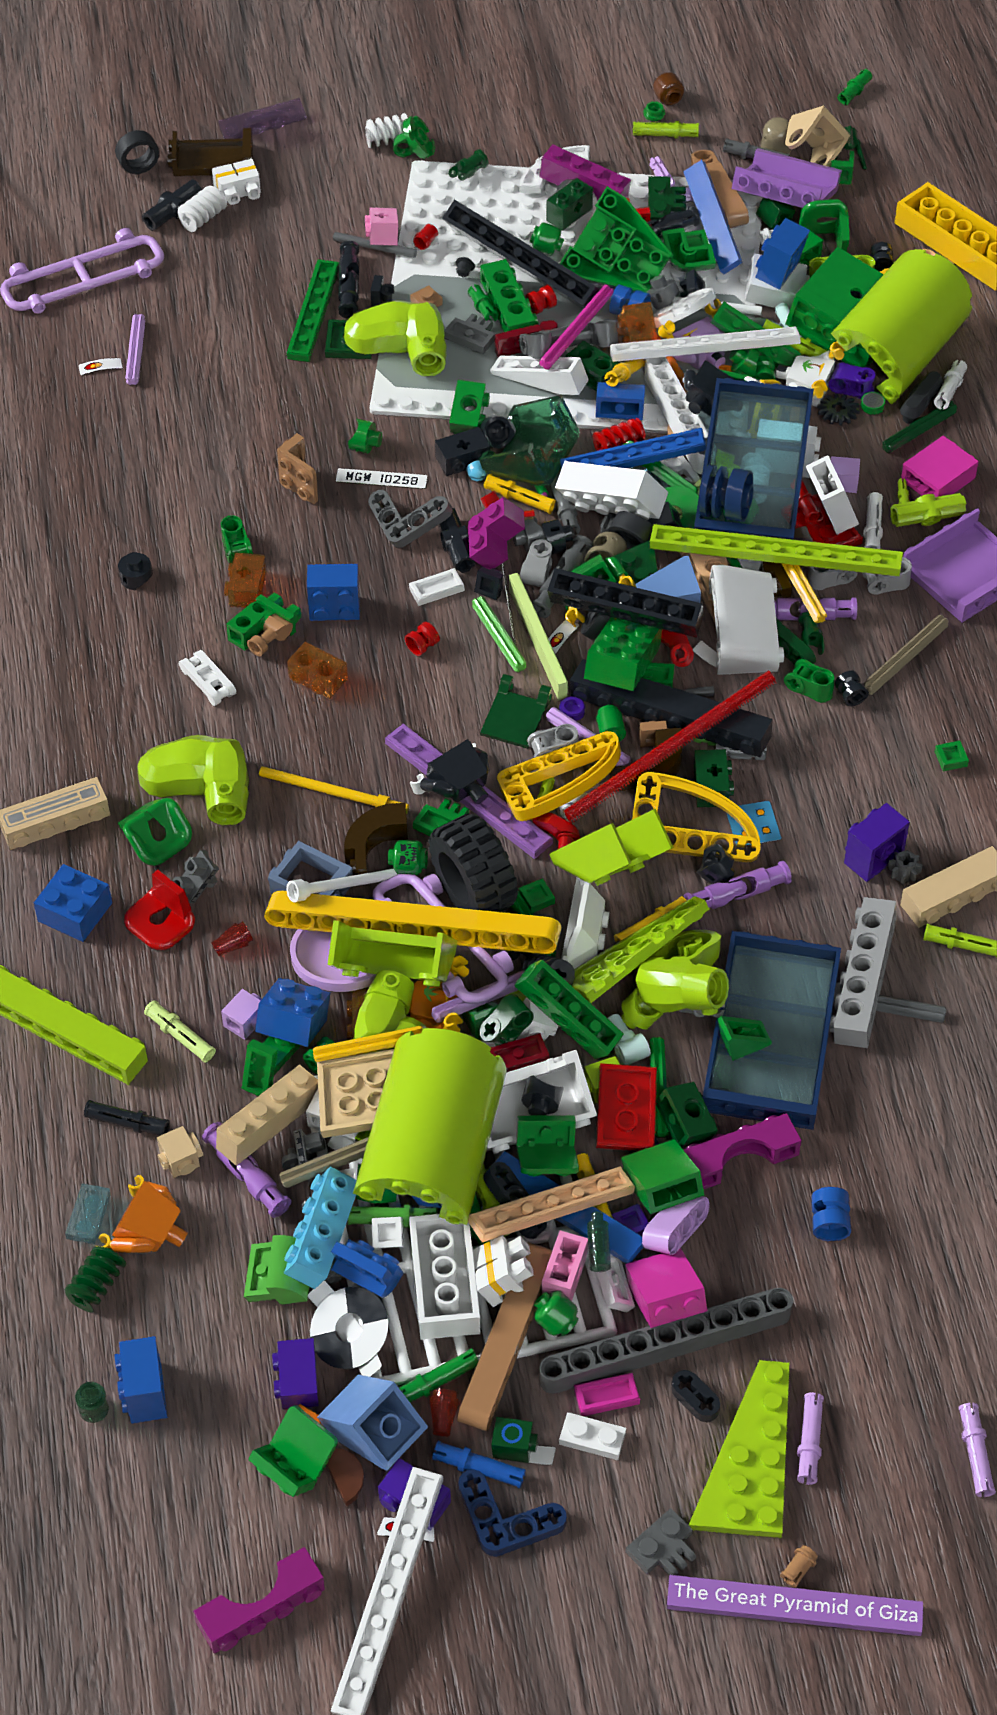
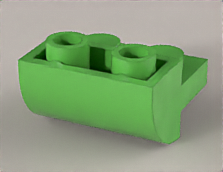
M273 1235L272 1242L251 1245L244 1298L248 1302L276 1299L280 1305L307 1302L309 1286L284 1274L288 1263L284 1259L289 1248L295 1244V1237Z

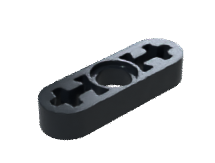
M499 1161L494 1162L484 1172V1182L500 1205L511 1202L509 1195H514L518 1199L530 1196L507 1164ZM547 1222L519 1230V1232L527 1239H536L546 1229Z

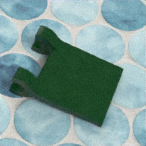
M503 674L498 692L480 735L529 749L527 739L532 733L537 731L545 709L552 700V694H550L552 687L542 685L538 698L533 699L512 693L514 688L512 683L513 676Z

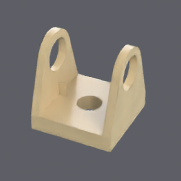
M820 106L791 116L785 144L789 149H794L806 140L813 148L811 162L818 164L821 160L827 158L823 165L829 167L831 161L835 160L847 143L850 134L825 106ZM797 134L801 135V137L798 140L792 142L793 138Z

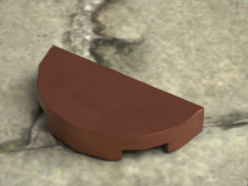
M335 1448L326 1466L347 1507L358 1498L364 1483V1473L361 1463L354 1454L345 1449Z

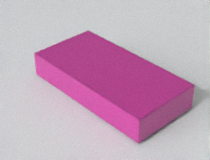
M633 1373L574 1385L580 1415L583 1417L640 1404V1397Z

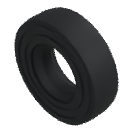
M588 612L582 624L581 633L591 640L596 639L611 617Z

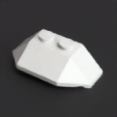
M576 877L561 958L568 961L574 969L597 956L598 950H604L606 934L601 933L602 928H608L609 912L605 911V900L590 883Z

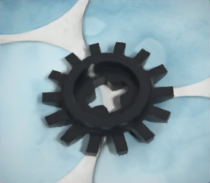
M835 393V399L831 395H826V399L820 400L822 404L817 405V409H821L818 411V415H825L822 420L826 421L828 419L832 425L834 422L839 423V426L843 422L850 424V418L856 420L857 416L855 414L860 413V410L857 409L859 404L853 403L855 401L854 398L846 400L847 395L845 394L842 398H839L838 393ZM837 405H840L842 408L840 412H837L835 409Z

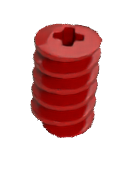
M638 418L629 419L627 423L621 422L618 426L613 425L610 429L604 428L601 432L596 431L593 433V443L596 451L622 446L628 440L633 442L646 440L643 424Z

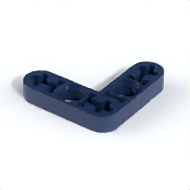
M474 1469L467 1470L459 1478L460 1496L484 1553L489 1556H500L558 1535L566 1527V1511L563 1506L557 1503H548L502 1520L483 1473ZM470 1480L477 1484L479 1497L475 1500L472 1489L467 1485V1482ZM480 1506H487L492 1510V1515L488 1519L482 1520L476 1517L475 1510ZM552 1513L554 1517H558V1523L553 1524L551 1521H547L548 1514ZM535 1518H539V1524L541 1523L540 1531H538V1525ZM520 1523H528L533 1530L530 1535L523 1537L515 1532V1527ZM493 1526L495 1537L501 1538L500 1544L497 1546L493 1542H489L488 1528Z

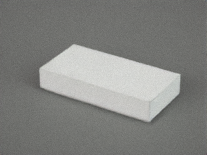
M454 568L409 583V589L418 606L463 592L464 584Z

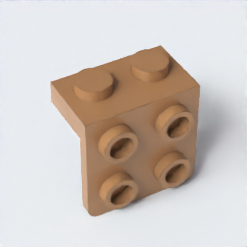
M296 433L277 449L279 481L283 487L298 494L302 500L315 504L318 501L316 471L306 464L304 437Z

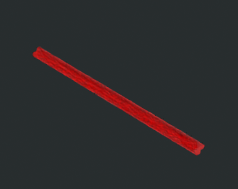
M768 670L722 703L712 708V710L702 715V717L696 719L684 729L674 734V736L661 743V745L651 750V752H648L633 764L620 771V773L607 780V782L594 789V791H591L565 809L566 818L572 823V821H577V817L579 819L580 816L583 817L582 813L585 815V812H590V808L592 810L593 807L596 808L595 804L598 806V803H603V799L605 801L606 798L609 799L608 795L611 797V794L614 795L613 792L616 794V790L618 792L619 789L622 790L621 787L627 786L626 783L628 785L629 782L632 783L631 779L635 781L634 778H639V774L642 775V773L647 772V769L650 771L652 766L658 765L657 762L659 764L660 761L663 762L662 758L666 760L665 757H670V753L671 755H673V752L676 753L675 750H680V746L682 748L683 745L686 746L688 741L691 742L690 739L693 741V738L699 737L698 734L701 736L703 731L709 730L708 727L711 729V726L714 727L716 723H719L718 720L721 722V719L724 720L726 716H729L728 713L731 715V712L734 713L736 709L741 708V705L744 706L746 702L749 703L751 698L754 699L756 695L762 694L761 691L764 692L766 688L772 687L771 685L776 684L775 677Z

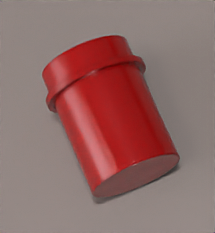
M427 224L420 232L415 234L413 239L414 245L420 250L428 248L438 236L437 228L432 224Z

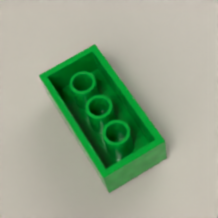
M611 617L588 650L584 679L634 691L660 649L663 629Z

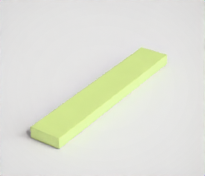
M518 573L509 575V592L558 701L563 700L568 696V681Z

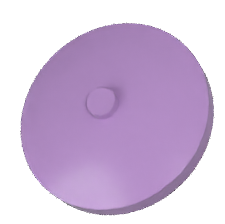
M298 929L295 932L290 944V955L293 968L303 981L311 986L333 992L355 991L371 985L376 976L375 974L359 973V977H348L342 975L343 970L327 965L332 932Z

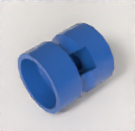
M619 284L612 294L609 311L622 317L627 314L628 317H634L639 322H643L650 307L651 295L639 290L633 292L632 288Z
M824 1187L813 1192L811 1200L812 1212L814 1214L812 1218L814 1236L824 1241H839L847 1238L851 1234L849 1193L839 1187Z

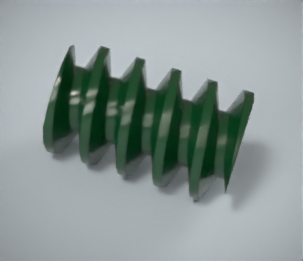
M94 1247L91 1251V1256H87L84 1265L78 1269V1274L73 1276L71 1284H68L64 1289L67 1298L78 1308L87 1312H94L90 1303L95 1305L101 1303L100 1298L96 1294L103 1296L107 1294L108 1291L103 1284L112 1286L114 1281L109 1275L118 1277L120 1271L116 1266L124 1268L127 1265L126 1261L109 1248Z

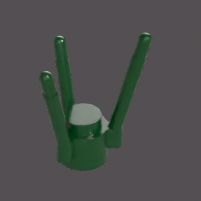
M852 126L845 127L850 137L844 148L851 150L855 147L862 168L866 170V161L862 152L861 141L858 140V132Z

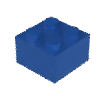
M785 218L780 226L776 225L772 231L771 239L767 237L761 248L764 253L756 263L755 267L758 268L755 278L780 290L798 265L810 230Z
M358 564L307 565V595L310 621L360 620Z
M65 864L60 867L34 901L38 922L82 942L85 941L112 904L109 884Z
M278 978L259 1002L255 1032L308 1047L327 1021L331 993L315 986L295 983L291 979Z
M156 1337L119 1342L120 1353L114 1354L116 1371L119 1376V1381L117 1382L118 1394L123 1413H129L131 1424L167 1418L162 1364Z

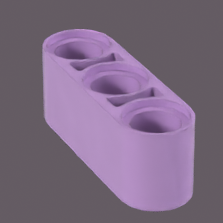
M701 1196L659 1211L644 1229L642 1236L643 1247L674 1255L706 1219L709 1212L708 1198Z

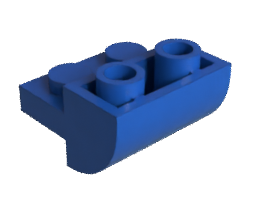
M348 1239L345 1245L336 1242L331 1252L337 1260L332 1266L331 1271L382 1298H385L394 1290L404 1274L398 1265L399 1261L386 1253L383 1256L374 1253V1248L362 1240L355 1243Z

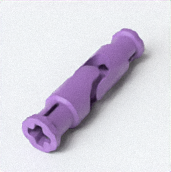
M852 597L851 600H836L835 598H821L819 600L827 613L825 620H835V618H851L856 620V597ZM777 598L774 601L776 618L779 621L798 620V617L791 615L790 606L794 602L802 601V599ZM800 602V614L807 612L808 610L804 603ZM838 608H848V610H838Z
M782 860L778 862L777 866L768 869L759 868L733 877L728 881L730 883H714L706 886L705 890L693 894L685 893L684 898L689 900L694 896L706 901L709 908L716 909L725 906L732 899H746L769 891L772 886L781 883L790 884L792 882L791 872L786 862ZM740 878H747L751 882L752 890L748 894H746L747 885Z
M223 1123L211 1124L204 1131L202 1140L214 1147L217 1151V1157L237 1179L245 1181L249 1193L268 1208V1214L272 1218L279 1217L285 1213L291 1204V1199L288 1196H283L276 1188V1182L266 1172L259 1169L256 1160L251 1155L239 1163L235 1170L234 1164L216 1149L217 1128Z

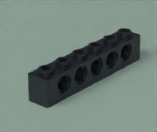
M554 568L547 590L550 602L696 638L704 616L702 603Z

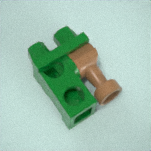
M275 592L267 598L260 594L256 598V602L249 604L226 623L228 641L244 651L249 648L256 656H262L268 650L267 644L272 640L284 641L289 635L292 636L296 632V623L301 618V609L294 604L284 609L282 597ZM261 630L264 631L261 636H258Z

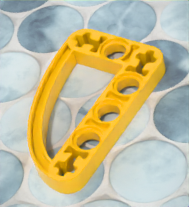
M611 731L602 732L500 771L497 775L498 784L515 819L527 821L550 812L579 797L603 780L620 759L621 747L618 736ZM599 760L594 766L573 781L535 800L528 789V786Z
M646 772L639 777L632 820L641 816L638 813V809L643 804L651 805L658 812L661 787L684 792L712 803L733 817L747 835L742 836L664 826L667 833H672L676 837V843L673 845L674 848L666 851L667 853L703 857L706 848L713 845L717 840L723 839L728 842L729 849L727 852L733 856L734 861L747 863L753 862L759 857L760 837L750 817L733 801L706 786L687 779L654 772ZM648 779H652L653 784L657 786L651 788L650 798H639L640 795L643 797L646 795V787L642 783H647ZM692 836H698L702 839L703 844L701 848L693 850L687 844L688 839ZM733 841H738L737 847L744 848L746 843H750L752 849H756V851H752L750 856H746L744 850L736 849L737 855H733Z

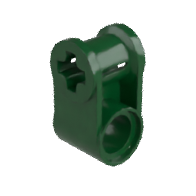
M516 994L507 995L482 1023L480 1036L486 1042H494L495 1046L515 1041L532 1023L534 1014Z

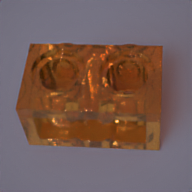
M304 642L287 661L289 678L295 683L303 684L315 693L322 694L330 699L348 679L347 662L307 642Z

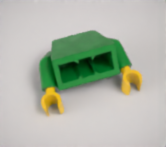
M599 554L571 571L611 582L619 581L618 583L636 587L633 579L627 576L628 574L624 567L615 557L603 559ZM565 606L566 610H568L565 618L573 627H576L575 621L577 618L584 623L585 616L576 608Z

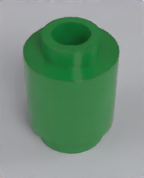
M614 705L601 707L596 717L599 733L614 732L617 734L620 742L626 736L621 711Z

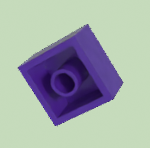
M885 803L879 809H873L866 819L860 823L853 824L848 830L844 864L868 882L888 866L889 860L894 858V852L900 853L905 851L910 821L888 803Z

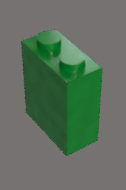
M675 1139L621 1157L624 1172L635 1185L634 1193L650 1214L704 1196L700 1170Z

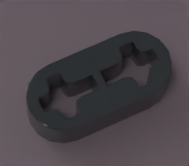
M681 1370L673 1376L671 1389L675 1398L698 1420L702 1422L715 1420L720 1411V1399L692 1371ZM680 1382L684 1384L690 1382V1390L686 1387L681 1390ZM701 1401L705 1405L711 1403V1411L707 1408L701 1410Z

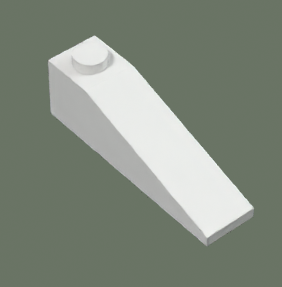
M499 356L490 370L493 375L556 394L579 395L589 380L580 357H559L550 369L545 370L539 364L542 358Z

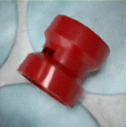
M549 285L541 287L538 292L532 291L527 293L525 296L530 301L532 314L535 313L537 315L543 312L545 308L551 309L557 305L555 292Z
M423 622L417 627V631H411L404 639L408 649L414 655L421 656L427 651L429 646L433 647L440 641V636L432 624Z

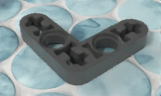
M385 490L373 492L368 501L386 537L397 548L408 545L448 519L453 510L445 497L437 496L402 518L394 501ZM380 500H382V502H383L384 505L386 506V507L383 508V509L380 507V504H379V501H380ZM395 514V518L391 522L385 523L386 517ZM425 518L423 524L414 526L417 519Z

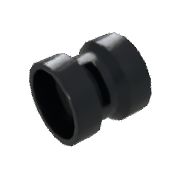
M878 242L871 247L870 256L875 260V270L880 272L894 264L893 248L889 243Z
M854 670L842 673L835 680V686L843 694L842 698L848 706L861 704L869 695L867 688L864 684L860 683L861 679Z

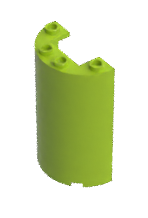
M922 249L906 251L831 334L845 351L859 343L864 347L867 353L889 377V379L878 384L876 388L892 405L969 317L972 310L970 305L972 292L961 271L945 257L937 253L935 256L927 254L926 250Z
M424 1028L421 1034L414 1035L410 1031L402 1035L395 1044L353 1194L359 1195L362 1199L368 1201H382L386 1188L398 1195H411L427 1203L442 1204L439 1214L440 1218L452 1224L467 1225L506 1077V1065L501 1056L495 1057L490 1053L491 1047L484 1042L452 1030Z

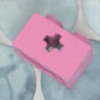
M370 208L369 215H365L366 237H370V245H398V217L396 208Z
M559 1231L542 1279V1294L544 1292L550 1294L554 1291H561L572 1301L588 1256V1238Z

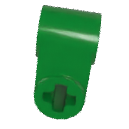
M234 515L223 518L221 521L222 542L228 563H233V560L244 557L253 558L251 543L241 518Z
M797 660L793 671L784 677V683L791 691L805 695L816 702H828L833 697L834 674L830 670L812 664L808 660Z

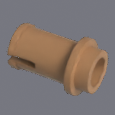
M805 1545L794 1551V1558L780 1574V1577L784 1579L783 1581L794 1588L799 1585L798 1583L809 1568L815 1567L817 1564V1554Z

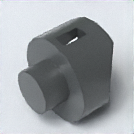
M659 275L650 280L652 288L647 293L651 295L650 303L658 310L671 305L675 296L679 295V289L675 280L666 281L664 275Z
M535 517L524 519L525 529L512 537L515 546L523 545L526 552H529L531 544L536 539L547 540L543 528L538 525L537 518Z

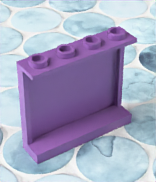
M758 148L755 150L751 166L747 169L736 166L732 189L803 208L812 201L829 200L838 190L842 170Z
M978 508L969 514H964L954 523L944 526L936 534L929 535L916 546L909 547L903 555L912 564L911 578L961 623L997 601V537L978 521L980 513Z

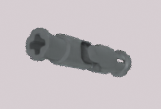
M576 535L572 540L573 545L564 552L556 568L571 572L584 564L587 552L593 547L591 540L585 536ZM553 571L540 588L537 599L532 601L538 617L548 618L551 614V608L555 604L550 602L547 592Z

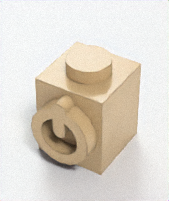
M181 1126L157 1137L160 1152L158 1154L159 1162L164 1170L169 1169L173 1178L190 1174L200 1167L198 1158L204 1155L193 1132L187 1134L185 1128Z

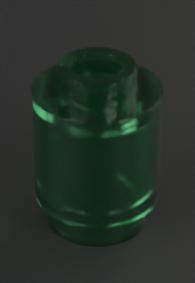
M95 1382L82 1384L75 1394L81 1418L90 1423L103 1420L109 1411L104 1388Z

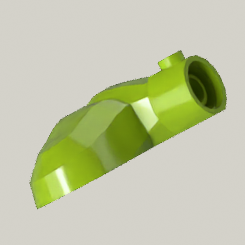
M400 300L386 302L357 312L346 321L344 340L346 345L357 353L366 355L385 352H408L413 370L421 376H435L445 368L447 346L444 325L439 310L432 303H412Z
M204 735L187 736L153 747L140 758L137 766L140 786L149 795L157 797L205 795L207 815L212 822L220 825H236L245 818L249 796V776L244 751L238 740L214 738Z
M711 930L683 931L640 965L635 978L641 1002L662 1013L674 1012L685 1008L701 1010L702 1014L707 1016L718 1013V1009L724 1005L729 992V980L725 971L712 967L719 958L721 935Z
M392 970L377 972L359 1009L353 1039L416 1026H422L423 1029L428 1028L422 1022L406 1016L410 1010L414 991V983L410 978Z

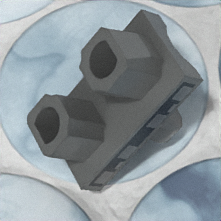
M200 850L196 857H189L185 862L184 869L186 871L184 874L178 877L175 876L172 880L185 890L190 904L196 902L206 887L212 888L217 883L215 874L219 868L210 860L207 850Z
M302 1129L293 1131L296 1148H289L287 1150L288 1155L281 1159L282 1168L288 1170L316 1159L313 1157V1153L325 1150L326 1148L322 1134L320 1132L305 1134ZM315 1177L308 1179L310 1188Z

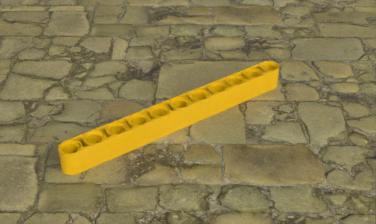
M276 891L272 894L264 915L265 920L270 925L282 928L332 932L333 921L336 920L351 927L433 937H437V933L440 932L457 940V945L538 954H551L556 950L562 928L559 921L551 917L310 894L305 901L292 902L287 895V891Z

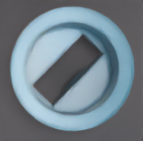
M474 461L466 467V471L473 481H482L486 477L487 469L483 461Z

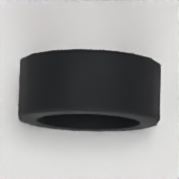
M144 130L128 132L121 137L115 148L116 158L120 165L130 174H141L149 171L158 162L160 156L159 147L150 133ZM148 145L147 151L141 157L133 160L126 159L128 153L136 146Z
M620 511L615 516L608 531L622 536L629 550L651 539L653 525L637 514Z

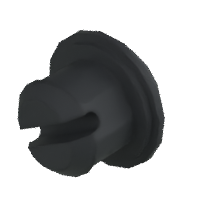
M460 257L456 259V273L460 277L469 276L470 271L475 269V264L470 258Z

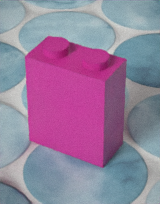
M941 436L903 463L901 478L902 481L904 478L906 484L921 496L926 494H934L935 497L951 495L976 478L979 461L945 436Z
M681 1248L674 1255L662 1253L625 1264L630 1291L650 1328L707 1312L704 1286Z

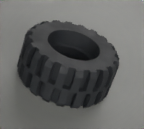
M464 814L433 830L428 841L430 844L429 852L432 856L431 861L444 891L447 892L449 899L455 904L456 908L502 912L514 905L518 895V888L516 887L518 883L517 878L514 876V868L510 864L509 856L503 849L500 839L496 837L493 829L488 827L484 819H480L478 815Z

